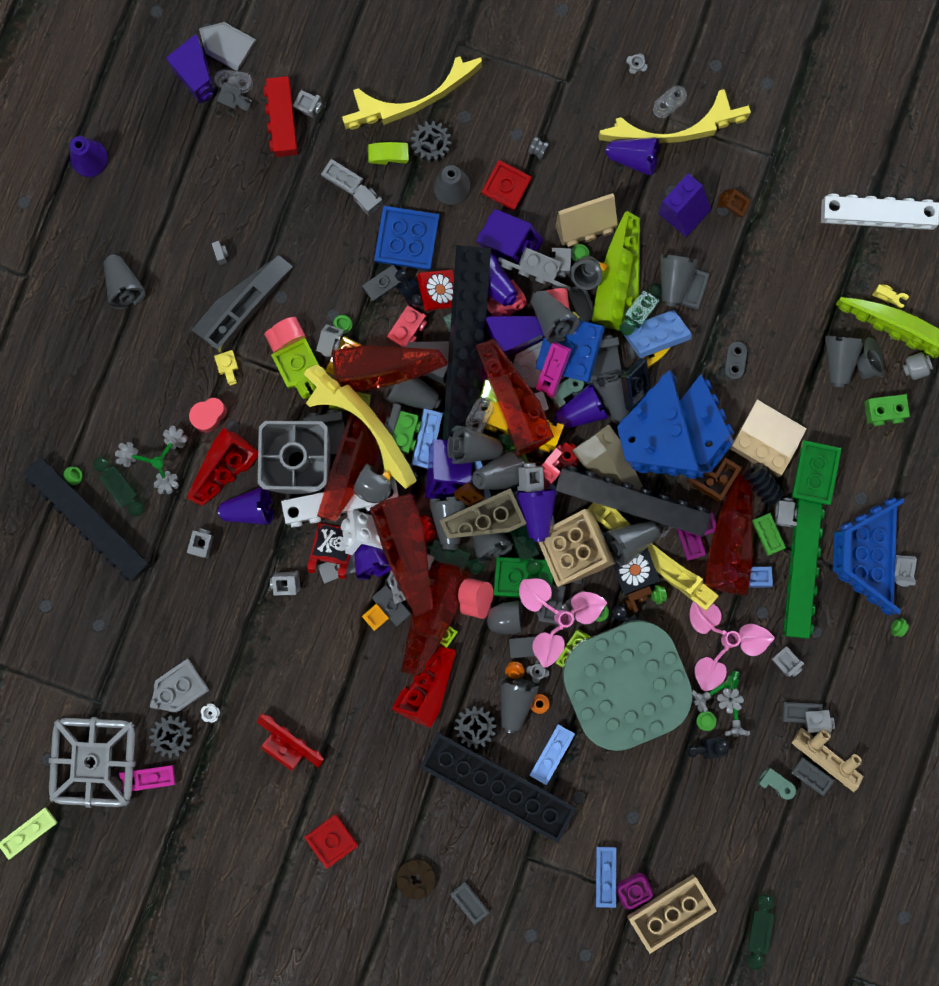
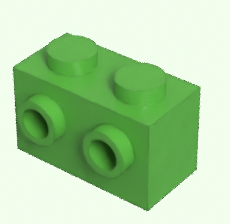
M907 394L871 398L864 402L867 424L883 426L885 422L890 421L893 424H900L910 417Z
M400 411L393 439L402 454L410 455V451L415 449L417 440H414L416 432L419 433L421 421H419L418 415Z

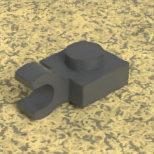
M224 82L217 99L218 102L233 109L237 104L245 111H248L252 102L251 99L240 95L241 89Z

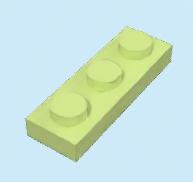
M45 807L0 842V849L10 860L58 822L48 808Z

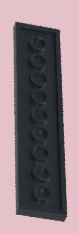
M456 245L443 440H448L449 436H453L454 431L452 429L455 426H465L478 432L491 248Z

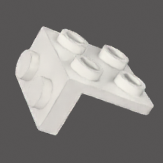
M352 510L348 517L342 521L341 530H343V544L345 545L346 554L353 555L361 544L384 550L389 549L390 541L385 519Z

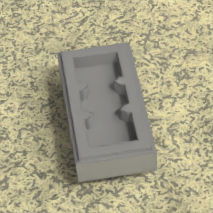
M332 159L321 173L322 177L351 195H354L355 189L363 181V178Z
M354 554L350 555L346 575L355 572ZM325 562L318 565L324 584L339 579L338 569L340 564Z

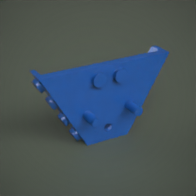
M669 370L617 426L624 457L631 465V468L637 471L647 469L657 474L667 472L671 476L681 474L691 479H696V477L704 478L697 465L675 386L677 380Z
M700 374L682 397L680 404L698 468L704 474V472L711 473L733 445L734 441L731 436L734 435L730 424L726 425L724 422L727 417L723 409L718 410L717 405L720 403L716 395H711L710 390L713 388L709 380H704ZM708 442L713 443L711 447H706V444ZM643 469L642 471H638V472H640V473H648L649 470Z
M895 497L885 500V504L882 506L878 505L871 508L870 513H864L855 517L856 521L842 524L840 526L841 529L834 532L833 572L839 575L838 578L841 581L852 585L854 591L865 595L870 603L878 605L881 611L887 615L900 614L901 611L894 605L897 506L904 503V498L896 499Z

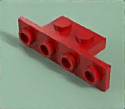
M260 714L257 723L271 733L261 746L263 751L291 771L302 757L318 768L321 766L324 758H322V755L317 750L307 747L302 739L295 738L287 728L280 727L269 715Z

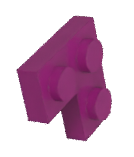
M710 513L711 516L704 536L718 531L713 513ZM677 529L687 561L706 555L701 536Z

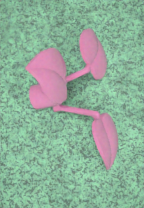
M537 578L523 579L521 581L519 595L522 604L528 610L534 612L539 611L542 605L555 613L554 619L559 625L550 634L546 632L540 633L533 640V652L544 668L552 665L564 650L563 638L554 634L562 630L563 627L571 626L574 616L582 624L594 622L607 604L602 597L591 592H580L571 599L573 609L570 612L565 610L558 611L546 603L552 593L551 587L546 581Z
M692 602L689 613L692 627L701 634H706L712 629L714 632L723 635L721 642L724 649L716 656L714 661L709 657L700 659L695 665V677L703 691L713 690L724 681L727 673L726 666L722 663H717V661L729 648H733L741 642V649L745 654L757 656L762 654L775 639L768 630L755 624L742 626L739 629V633L736 631L727 633L725 630L716 629L714 626H717L721 621L719 608L713 604L706 612L695 602Z

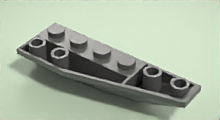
M279 255L216 300L192 331L220 354L223 353L292 270L293 266Z

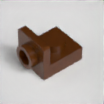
M735 189L724 190L719 196L717 207L726 208L738 217H744L751 200Z
M470 482L454 491L455 498L464 501L469 507L485 498L484 490L478 489Z
M650 586L626 595L625 603L628 610H632L633 613L638 612L634 600H637L639 603L649 599L648 595L652 594Z

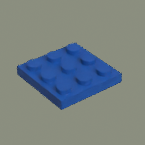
M383 206L374 262L430 271L439 214Z
M580 321L575 333L572 335L567 334L564 337L566 340L559 344L572 351L562 376L590 383L604 326ZM545 337L535 368L540 371L543 369L551 344Z

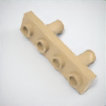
M800 728L792 744L843 783L844 786L853 792L856 791L863 779V776L855 770L862 763L861 758L853 754L845 762L824 746L830 739V734L826 730H821L813 737L803 728Z

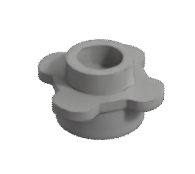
M636 54L627 58L626 62L630 66L629 72L631 74L647 70L643 54Z
M539 660L534 665L526 668V672L531 675L534 683H539L540 679L549 675V671L540 664Z

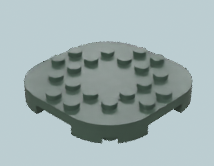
M627 621L598 635L581 640L569 651L563 664V684L580 726L587 737L602 748L615 751L626 750L664 735L677 728L690 711L692 689L676 647L664 630L647 621Z

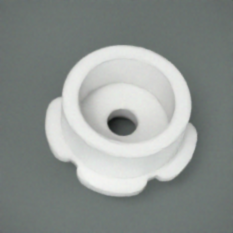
M211 703L203 706L201 709L203 721H209L210 723L217 721V717L220 715L219 708H216Z

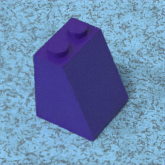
M195 34L167 56L166 59L172 71L201 104L202 102L209 101L215 91L204 50Z
M688 173L663 200L658 214L685 237L711 211L703 185Z
M496 209L488 217L486 225L480 231L476 240L481 247L491 248V254L517 265L520 262L525 247L537 252L544 241L532 224Z
M498 316L486 318L487 331L501 359L543 340V332L536 316Z
M433 439L429 448L425 498L446 500V497H455L454 491L467 482L472 484L471 463L453 464L452 458L448 457V441Z

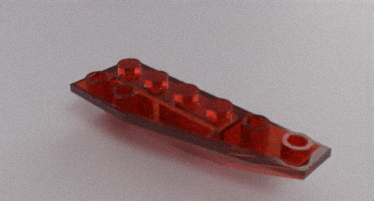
M492 339L476 345L488 382L517 456L536 450L553 439L554 435L540 401L497 342Z
M358 346L332 351L335 380L341 387L349 385L354 391L376 389L405 382L447 366L448 363L439 349Z
M350 413L317 514L318 517L334 522L337 521L355 494L354 486L364 465L368 463L373 467L381 451L371 430L353 413ZM376 414V416L379 418V420H380V421L382 422V424L385 426V420L382 419L381 417H379V416Z
M738 474L727 494L715 528L705 585L717 591L746 596L748 595L753 561L752 487L748 484L749 480H745L744 476Z
M413 494L384 500L371 507L370 511L394 577L415 616L419 617L433 610L424 527Z
M432 562L420 593L415 595L401 672L418 676L427 664L452 621L459 604V588L461 583L469 577L470 573L456 565Z

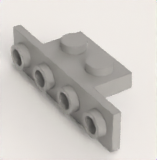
M525 247L518 265L503 258H498V261L502 262V267L512 270L513 267L519 269L518 274L528 278L531 274L536 277L535 281L542 284L550 282L553 284L552 288L554 289L566 288L570 290L571 288L554 280L561 262Z

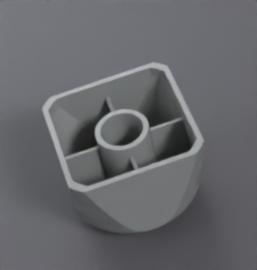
M264 421L259 426L258 484L263 489L287 494H307L321 490L327 484L331 466V451L328 427L322 421ZM299 452L304 455L303 461L299 465L290 466L289 457L291 454Z

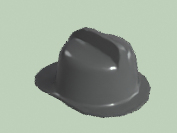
M871 337L865 339L864 352L857 361L859 374L862 379L875 376L882 378L885 376L882 350L877 341Z

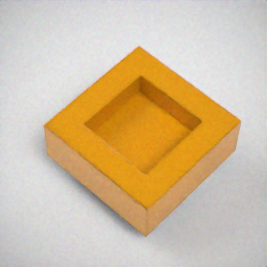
M377 604L362 616L374 631L389 619Z

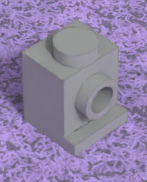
M360 185L355 189L354 201L368 216L383 205L382 199L380 197L377 198V194L371 188L367 189L365 185Z
M552 248L551 256L555 257L551 258L561 262L555 277L564 278L570 274L571 249Z
M326 324L321 331L316 351L321 352L324 356L331 357L334 350L337 351L340 346V338L344 330Z
M533 462L524 463V467H518L519 486H517V490L523 492L544 490L543 467L536 466V463Z
M782 498V501L776 503L774 522L777 526L795 527L797 525V522H793V519H796L797 508L795 507V502H793L794 499Z
M200 528L198 532L193 531L187 553L208 559L214 536L209 535L210 531ZM200 540L205 541V545L203 547L199 546Z
M299 571L275 573L270 578V588L273 589V595H296L301 590Z

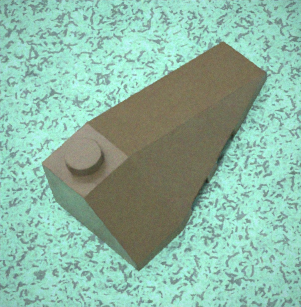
M610 425L601 428L572 450L586 469L595 472L598 477L608 476L614 478V482L620 484L628 482L633 484V488L639 490L643 487L636 471L625 460L621 441Z
M511 488L440 520L447 538L505 533L526 525V521Z

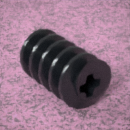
M762 463L756 464L744 475V479L749 480L748 484L750 486L754 485L752 490L758 491L757 497H762V503L768 502V505H773L784 496V490L780 488L775 478L772 477L767 467Z

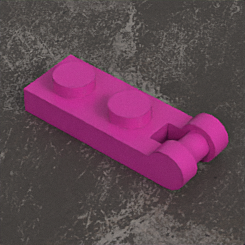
M557 342L551 344L536 390L546 392L551 398L556 396L560 380L572 351L571 349Z
M174 765L133 771L135 785H132V791L176 785ZM125 772L119 773L123 785L121 786V793L124 792Z

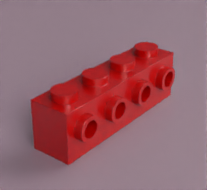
M289 77L266 79V85L263 86L264 96L268 97V103L265 104L266 114L270 115V122H267L268 133H272V140H269L270 151H274L275 157L298 155Z

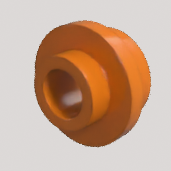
M510 662L505 668L506 675L512 679L524 676L525 671L521 663Z
M537 694L531 709L537 714H542L548 710L549 700L546 696ZM538 700H541L543 702V706L541 708H538L536 706V702Z

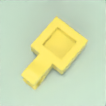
M879 284L872 293L873 296L888 304L892 303L899 309L904 307L899 302V298L904 300L909 298L905 293L896 295V292L892 291L893 289L888 285Z
M233 350L215 355L220 375L226 374L227 382L230 386L237 384L234 371L239 368Z

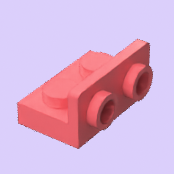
M513 279L510 281L518 293L516 302L511 306H503L488 296L487 310L492 317L510 316L528 304L524 293Z
M407 305L387 338L401 347H406L408 342H416L418 331H423L428 323L426 321L427 315L421 314Z
M557 448L541 465L543 467L544 489H547L561 473L556 466L560 462L558 457L562 452Z

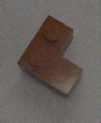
M724 458L714 473L704 472V478H688L686 483L719 503L742 467Z

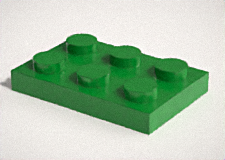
M803 440L791 498L831 505L842 448Z
M497 557L494 596L520 598L519 587L523 579L535 578L546 581L551 587V592H553L554 578L547 561Z

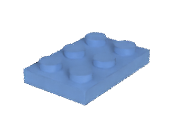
M674 310L623 328V335L640 358L692 339L691 332Z

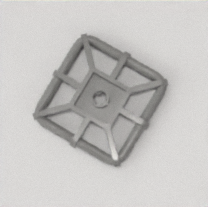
M92 717L91 719H57L54 722L51 758H49L48 762L50 763V801L65 805H84L86 808H92L93 806H127L130 803L129 800L132 794L133 767H135V726L133 723L123 720L98 719V717ZM66 726L90 727L89 742H78ZM98 727L123 728L108 743H96ZM60 732L72 745L71 759L59 758ZM127 734L126 761H111L112 747ZM91 757L95 760L93 768H90V764H87V760H90ZM58 764H71L70 778L57 790ZM111 766L125 767L124 794L110 780ZM86 782L85 798L61 796L73 783ZM104 783L117 799L93 798V784Z

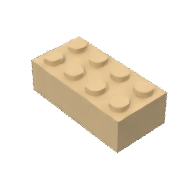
M692 874L630 913L627 917L651 954L717 911L697 878Z

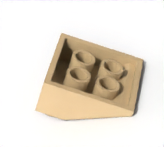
M612 193L558 211L556 229L563 247L568 246V248L578 245L580 241L586 240V242L596 239L598 235L603 234L607 236L614 233L618 225L614 194Z
M757 400L729 449L755 465L762 463L772 475L778 478L783 474L807 428Z
M587 509L551 526L549 537L545 538L543 542H538L557 587L592 575L615 564L593 511Z

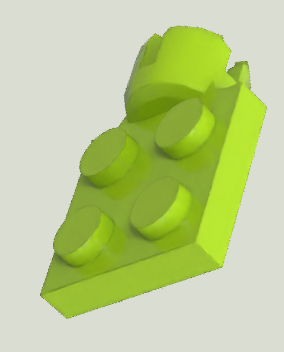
M303 338L271 354L287 388H297L300 396L306 399L311 397L307 388L311 387L314 392L317 387L304 375V372L307 368L314 365L319 366L308 342Z

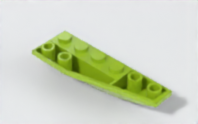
M628 211L624 213L604 261V264L608 266L603 271L601 283L597 288L592 322L605 328L623 331V328L635 323L639 299L640 218Z
M841 297L835 305L839 306L841 311L845 313L850 312L856 315L858 320L871 323L872 327L878 331L884 330L889 333L891 338L906 342L909 348L919 349L925 356L929 355L931 359L939 357V329L924 320L902 310L875 302Z

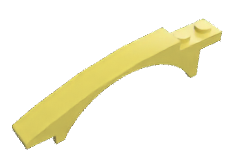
M461 56L456 57L451 72L443 84L430 95L414 102L402 104L386 103L368 96L359 88L353 90L359 111L342 117L345 129L350 128V130H354L365 123H376L378 119H382L383 125L416 113L445 97L482 68L481 58L463 63Z
M723 89L719 90L715 103L708 114L697 124L686 130L672 134H654L635 128L620 117L616 119L615 127L600 130L598 137L599 140L609 142L612 140L653 137L658 138L659 143L683 142L713 136L717 130L716 127L721 129L727 127L729 123H743L748 119L751 111L749 105L730 110L727 96Z
M314 365L307 368L304 375L317 388L306 404L309 407L334 405L356 415L367 425L377 440L382 453L384 473L389 471L390 479L393 476L405 489L415 484L417 480L395 440L360 396L349 385L341 387L322 367Z
M594 502L587 509L593 511L597 522L607 531L631 525L616 509ZM651 544L648 550L657 573L707 612L719 596L703 584L701 577L685 569L655 545Z

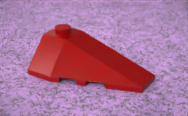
M223 428L213 441L191 486L187 499L201 506L206 504L220 492L224 485L228 482L232 483L235 480V476L242 471H247L258 457V450L236 433Z
M440 646L425 663L426 668L420 675L416 674L413 677V683L407 689L404 687L400 692L392 710L417 724L431 728L441 709L456 651Z

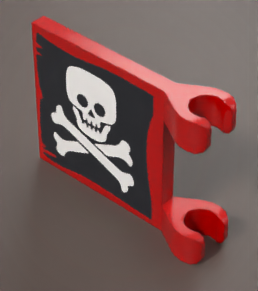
M318 523L307 565L308 572L315 573L317 561L319 560L340 564L338 578L345 579L350 555L345 553L343 530L338 526Z

